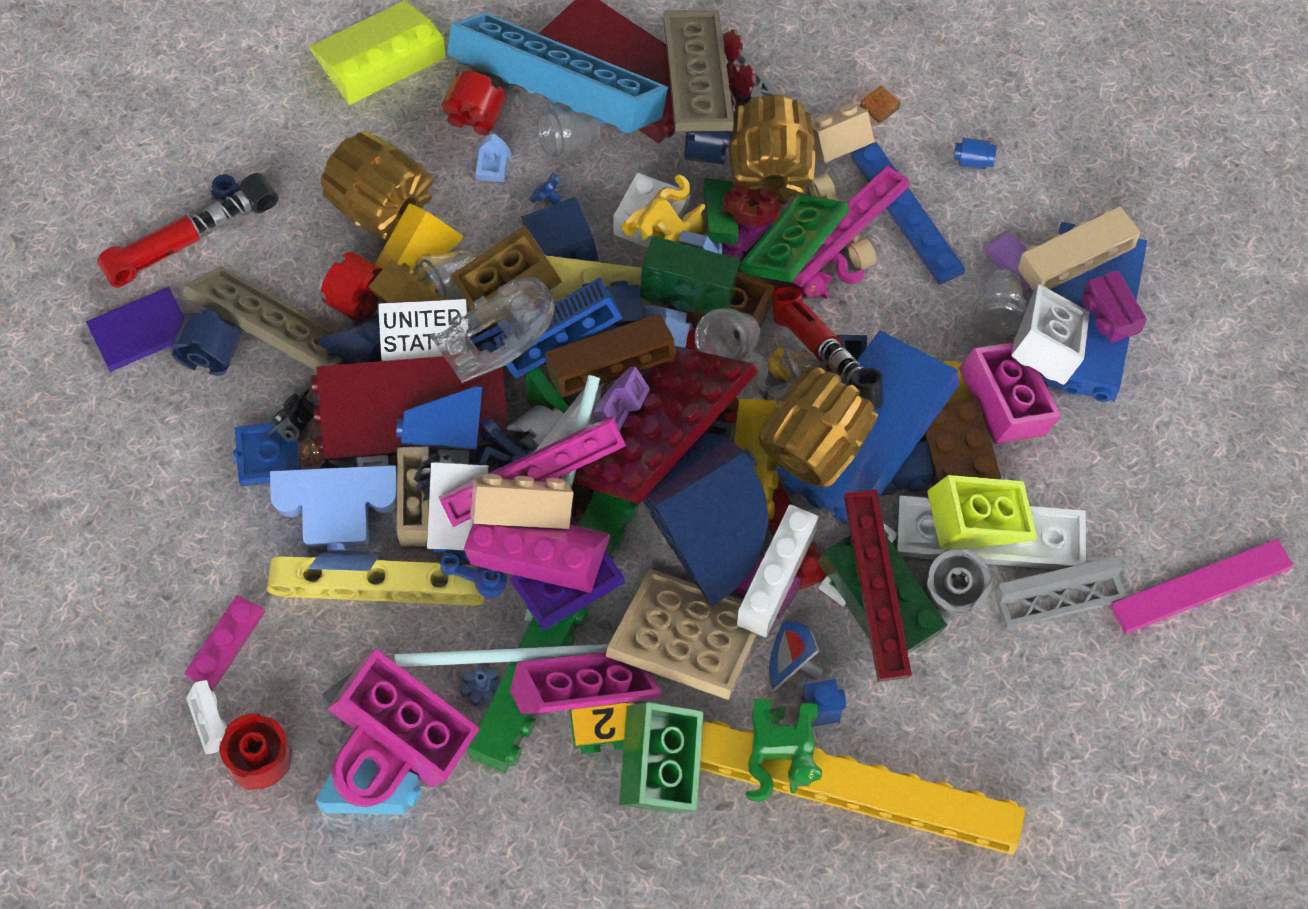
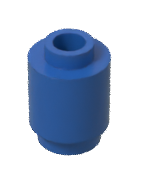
M962 138V143L956 142L954 159L959 160V166L979 169L993 167L997 145L990 144V141Z

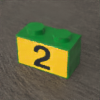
M635 701L569 709L574 749L581 748V754L601 752L600 746L613 745L614 750H623L626 708L629 705H634Z

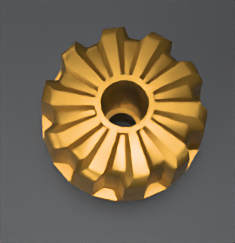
M774 94L751 98L748 103L743 106L740 105L735 111L733 131H730L729 156L733 181L735 184H742L753 190H772L777 193V200L780 204L784 205L791 196L805 195L806 185L813 184L816 150L810 114L805 112L804 105L796 99L786 98L784 95Z
M358 132L355 136L347 137L328 158L325 170L321 175V185L324 188L322 193L327 201L350 221L385 240H389L409 203L422 209L432 199L428 188L433 185V180L426 170L400 148L368 132Z
M811 367L805 370L780 398L759 433V444L773 461L793 476L810 485L827 488L836 481L857 456L876 424L878 414L873 410L874 405L870 400L859 396L860 390L854 385H845L842 383L841 377L835 373L825 372L819 367Z

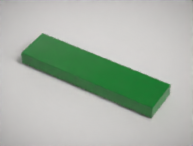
M704 178L703 194L707 236L712 242L735 245L738 241L737 222L732 220L733 214L727 211L725 215L722 212L724 195L731 191L733 182Z

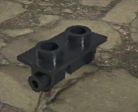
M309 389L299 396L296 393L292 394L282 404L283 408L271 419L274 424L267 432L269 435L277 430L286 441L298 439L305 426L314 416V405L305 398L310 392Z

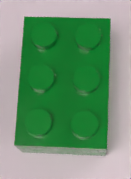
M649 702L627 706L619 806L671 813L697 811L704 711Z

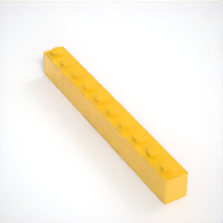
M704 721L702 727L700 770L760 786V782L749 773L748 761L752 753L754 731L743 730L742 732L731 729L728 724L720 721H712L711 723ZM814 747L813 759L816 765L822 769L821 779L813 781L809 786L797 787L796 792L791 793L788 770L792 760L763 761L761 764L762 768L772 777L773 790L1014 855L1019 844L1026 808L1018 806V803L1009 799H1000L998 801L986 798V795L979 791L968 790L964 792L953 789L954 787L946 782H927L921 780V777L913 773H902L901 775L890 772L883 765L871 764L868 766L857 763V760L850 756L840 755L835 757L827 755L822 749Z

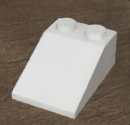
M1038 283L1014 339L1011 356L1016 358L1020 364L1038 370L1047 379L1056 380L1064 385L1084 360L1090 312Z

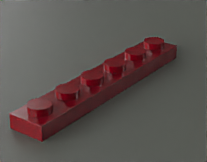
M877 489L846 492L843 497L877 682L910 678L912 672Z

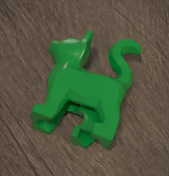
M754 699L752 714L754 736L748 767L749 773L760 782V788L745 793L749 800L760 802L766 800L772 794L774 788L771 775L762 768L761 764L763 761L792 760L788 770L791 793H795L797 787L809 786L813 781L821 779L822 769L816 765L813 759L815 739L811 726L819 714L818 704L802 703L796 723L794 725L779 724V721L785 717V707L780 706L777 709H771V700Z

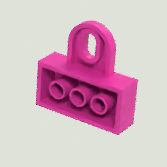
M374 649L362 658L327 708L354 729L333 761L332 780L334 787L345 801L357 807H372L387 800L395 792L408 771L418 775L421 781L433 788L447 780L480 728L379 650ZM364 759H371L377 766V772L365 790L359 789L353 782V776Z

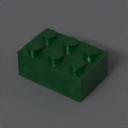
M652 236L642 264L641 298L651 303H663L674 306L681 311L700 313L711 319L719 318L726 320L736 288L740 259Z

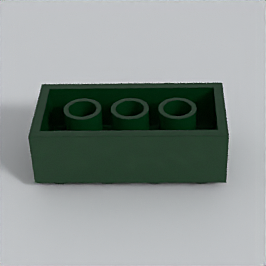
M850 535L823 551L817 562L831 580L832 585L840 593L846 602V606L869 639ZM886 536L909 654L938 636L947 627V624Z

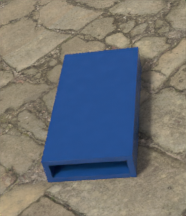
M1061 221L1058 233L1062 235L1070 231L1075 224ZM1138 238L1134 249L1050 290L1086 310L1082 302V295L1087 282L1118 270L1137 300L1148 240ZM1090 310L1084 360L1068 381L1063 385L1056 380L1047 379L1041 372L1040 374L1047 388L1061 389L1069 395L1083 394L1092 396L1100 402H1115L1121 386L1130 337H1125L1114 343L1109 342L1105 334L1101 335L1096 327V317L1092 310Z
M879 330L857 360L860 363V367L874 368L882 373L884 395L883 405L874 410L878 414L877 422L857 456L836 481L827 488L810 485L793 476L781 466L777 469L780 485L785 491L792 495L798 493L817 509H822L823 507L843 524L848 523L844 494L846 492L877 489L879 498L959 386L957 369Z

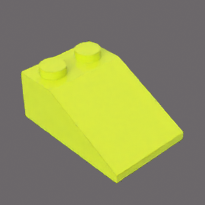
M948 475L927 491L940 548L975 549L1037 539L1024 481Z

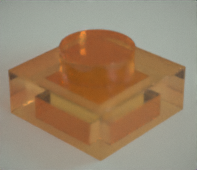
M881 85L861 99L860 107L867 110L869 115L880 124L899 110L901 102Z

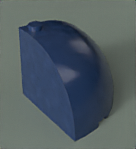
M705 433L689 448L646 496L643 502L651 510L649 513L686 572L696 581L695 584L710 605L714 606L732 593L754 567L766 537L768 509L763 487L753 468L757 463L749 449L742 450L733 440L726 436Z

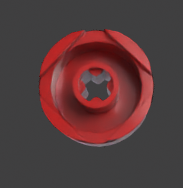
M463 71L461 75L455 74L442 102V108L449 116L447 119L448 123L462 128L464 124L473 127L476 133L487 136L490 130L494 128L506 102L507 94L500 85L496 89L491 85L492 79L474 71Z
M353 251L346 252L342 255L346 259L341 264L335 262L327 272L321 287V292L325 294V298L321 299L323 303L355 321L364 316H372L376 312L378 307L376 302L379 298L368 286L383 269Z
M250 713L236 718L225 729V734L219 745L220 756L230 777L243 788L253 790L270 787L280 781L289 771L291 749L281 725L271 717L260 716V714ZM256 749L259 750V752L255 754L252 753V751Z

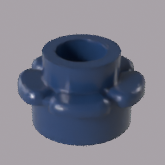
M228 174L219 175L212 182L213 190H211V194L215 199L225 201L227 196L232 198L234 193L239 191V184L235 183V179Z

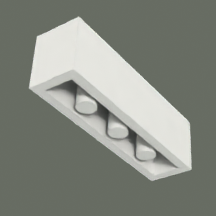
M789 504L738 610L737 626L765 638L767 637L816 534L818 515Z

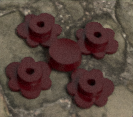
M732 29L730 32H726L723 38L725 44L724 51L729 62L726 65L729 89L737 87L738 94L749 97L756 83L754 68L751 65L739 66L733 63L736 58L741 56L743 39L741 35H738L736 29ZM730 89L732 112L734 116L736 100L735 97L732 96V92Z

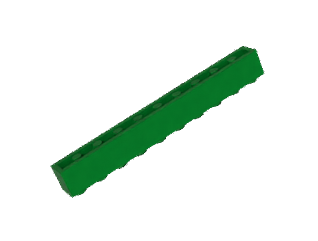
M595 490L578 527L609 533L610 539L606 552L614 560V556L611 554L615 546L621 547L627 532L624 527L628 520L631 522L634 520L639 504ZM584 607L544 632L533 617L518 648L573 646L576 638L573 633L577 625L583 626L589 610ZM524 661L510 662L479 725L480 729L468 747L470 759L503 773L507 772L509 765L515 766L522 751V748L519 747L523 736H530L536 721L533 718L535 713H520L510 692L517 662Z

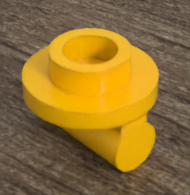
M783 347L778 348L768 358L770 365L767 368L777 380L783 378L785 381H788L800 372L798 366Z

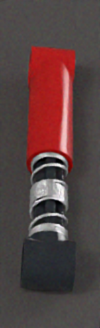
M253 173L244 178L239 186V191L234 193V197L227 196L224 202H217L207 207V209L204 208L203 213L199 215L193 214L192 219L184 215L123 248L119 246L107 248L99 255L97 264L113 287H122L133 281L138 272L199 241L200 233L208 230L210 232L211 227L215 226L218 228V226H222V224L228 222V218L232 220V216L240 212L244 214V212L254 210L256 213H263L273 208L278 202V195L263 174Z
M782 286L775 289L772 294L775 323L787 327L819 361L828 364L832 371L840 376L847 386L854 385L859 389V396L870 400L874 405L873 410L880 408L884 402L882 373L874 368L860 367V363L845 348H841L840 338L802 301L800 289L794 286Z

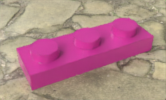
M236 595L185 671L186 677L195 682L207 680L210 690L214 691L265 613L264 608Z

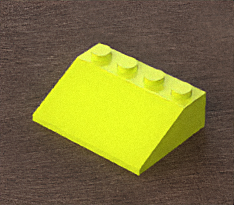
M405 0L309 46L313 55L349 105L446 58L443 36L429 18Z

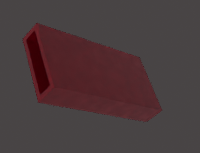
M574 0L538 33L667 86L662 119L638 130L658 144L666 137L670 138L674 135L675 126L665 43L600 0Z
M499 352L316 367L317 374L311 375L312 392L319 395V405H314L315 424L321 423L322 436H316L317 452L324 455L325 461L355 459L365 456L397 455V448L424 447L402 445V437H396L397 419H404V411L473 387H482L479 424L491 418L501 428L503 434L506 435L509 432L507 429L508 420L503 364ZM479 425L477 448L499 446L481 437L480 434L485 429ZM429 447V452H436V451H438V449H440V450H456V449H445V448Z

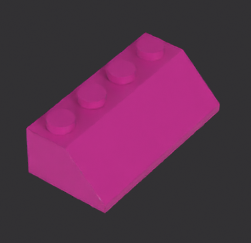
M472 524L464 551L470 564L591 593L610 539V534L570 525L569 529Z
M606 652L517 662L510 689L521 714L543 713L661 697V691L650 672L606 657Z

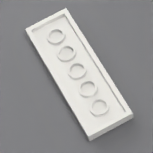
M899 496L896 546L899 555L907 558L935 560L943 552L953 550L940 548L929 498ZM1030 506L1037 539L1034 541L968 549L980 555L987 564L1059 570L1086 563V511Z

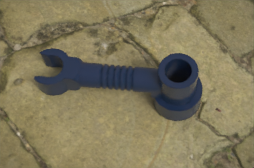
M491 418L479 424L485 429L480 434L484 440L496 443L512 456L506 461V465L533 453L537 449L536 447L528 451L522 449L503 434L501 428Z

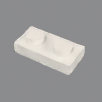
M207 680L194 682L186 699L206 755L219 751L220 741H222L227 726L225 721L220 719L217 710V697L213 691L211 692Z

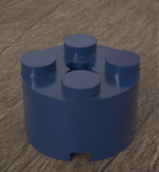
M730 131L686 132L684 158L690 161L724 165Z
M203 310L201 314H185L171 344L170 350L173 349L171 355L176 361L191 370L201 366L209 368V374L221 376L227 372L242 332L238 328L219 320L220 316L211 310Z

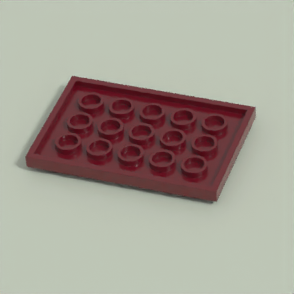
M675 346L674 360L653 366L642 375L650 390L640 410L630 411L620 429L626 446L576 469L573 483L640 504L758 373L753 363Z

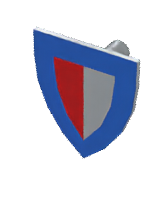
M795 621L783 622L779 629L769 663L770 682L773 691H776L799 669L814 678H819L822 675L823 668L810 660L819 650L812 631L804 624Z

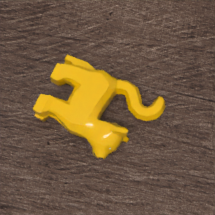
M676 175L674 179L680 188L679 190L666 187L658 190L655 197L644 208L635 211L620 228L628 237L636 233L635 228H639L643 241L652 234L655 237L680 243L678 239L682 230L700 235L707 233L705 219L701 214L705 205L700 204L694 210L685 214L682 220L677 216L666 199L675 201L686 199L690 194V184L684 176Z

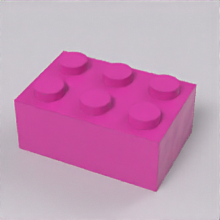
M1014 343L974 348L959 368L973 399L978 398L986 426L995 444L1045 436L1061 418V414L1040 372L1030 366L1020 364L1016 358L1011 356Z

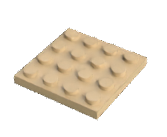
M649 568L607 647L606 657L729 700L758 634L737 626L738 610L743 600L727 596L714 606H711L696 584Z

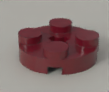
M734 184L731 187V191L724 195L722 212L725 215L727 211L733 214L732 220L737 223L762 227L765 226L766 221L773 220L772 224L779 220L781 204L777 200V193L772 190L758 191L749 189L742 184Z

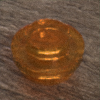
M306 436L304 442L299 443L298 459L302 460L305 467H311L313 464L318 465L322 457V448L317 446L313 436Z

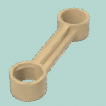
M827 173L815 176L813 184L808 185L811 196L839 201L836 197L834 184ZM858 234L846 245L849 259L857 271L876 265V254L868 239H862L860 234Z

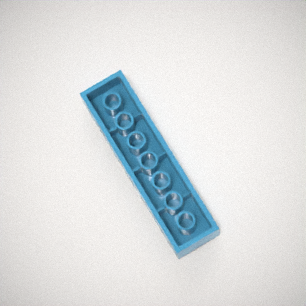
M486 12L451 23L447 55L458 59L457 61L461 64L475 66L484 74H494L501 77L502 81L506 83L520 85L529 93H539L548 97L547 99L551 102L570 106L574 112L591 115L596 121L615 125L618 130L625 133H632L637 129L662 119L668 89L665 85Z

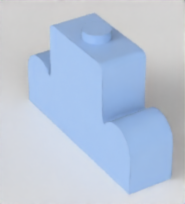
M374 466L270 471L271 502L284 517L292 518L302 513L303 541L308 548H327V552H346V547L367 546L369 544L370 507L378 513H388L396 508L397 467Z

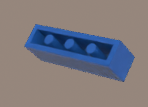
M598 278L494 337L501 359L515 379L545 363V352L590 337L622 319V316L602 279Z

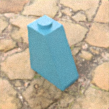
M364 759L355 772L353 782L357 788L365 790L375 776L377 766L373 760ZM408 771L395 792L387 800L372 807H357L345 801L338 794L333 784L331 772L316 799L319 810L324 813L406 814L409 806L415 807L417 805L422 789L420 788L418 775Z

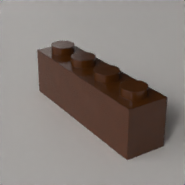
M659 313L545 352L547 372L560 398L584 391L588 375L600 378L599 385L618 379L630 367L635 366L638 371H642L674 360V338Z

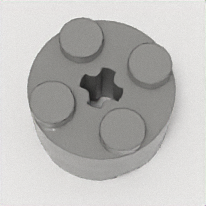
M536 405L507 427L509 432L506 436L525 451L533 447L537 448L564 414L557 408L550 410L545 406Z
M949 550L940 554L929 565L925 572L923 589L937 610L949 615H963L980 606L988 597L991 590L990 570L985 560L971 550ZM961 576L963 578L961 584L964 588L958 587L955 589L952 586L953 580L950 577Z

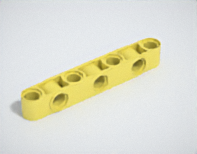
M279 556L271 559L267 583V592L280 597L470 606L481 605L485 601V597L476 589L475 582L456 575H446L441 571L440 563L376 560L370 571L308 569L316 557ZM465 565L477 569V567L474 565ZM313 575L321 576L316 581H308L309 577ZM375 578L384 579L380 584L370 583ZM438 581L447 582L443 587L433 586Z

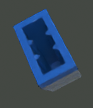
M473 387L404 411V419H397L396 437H402V445L476 451L482 387Z

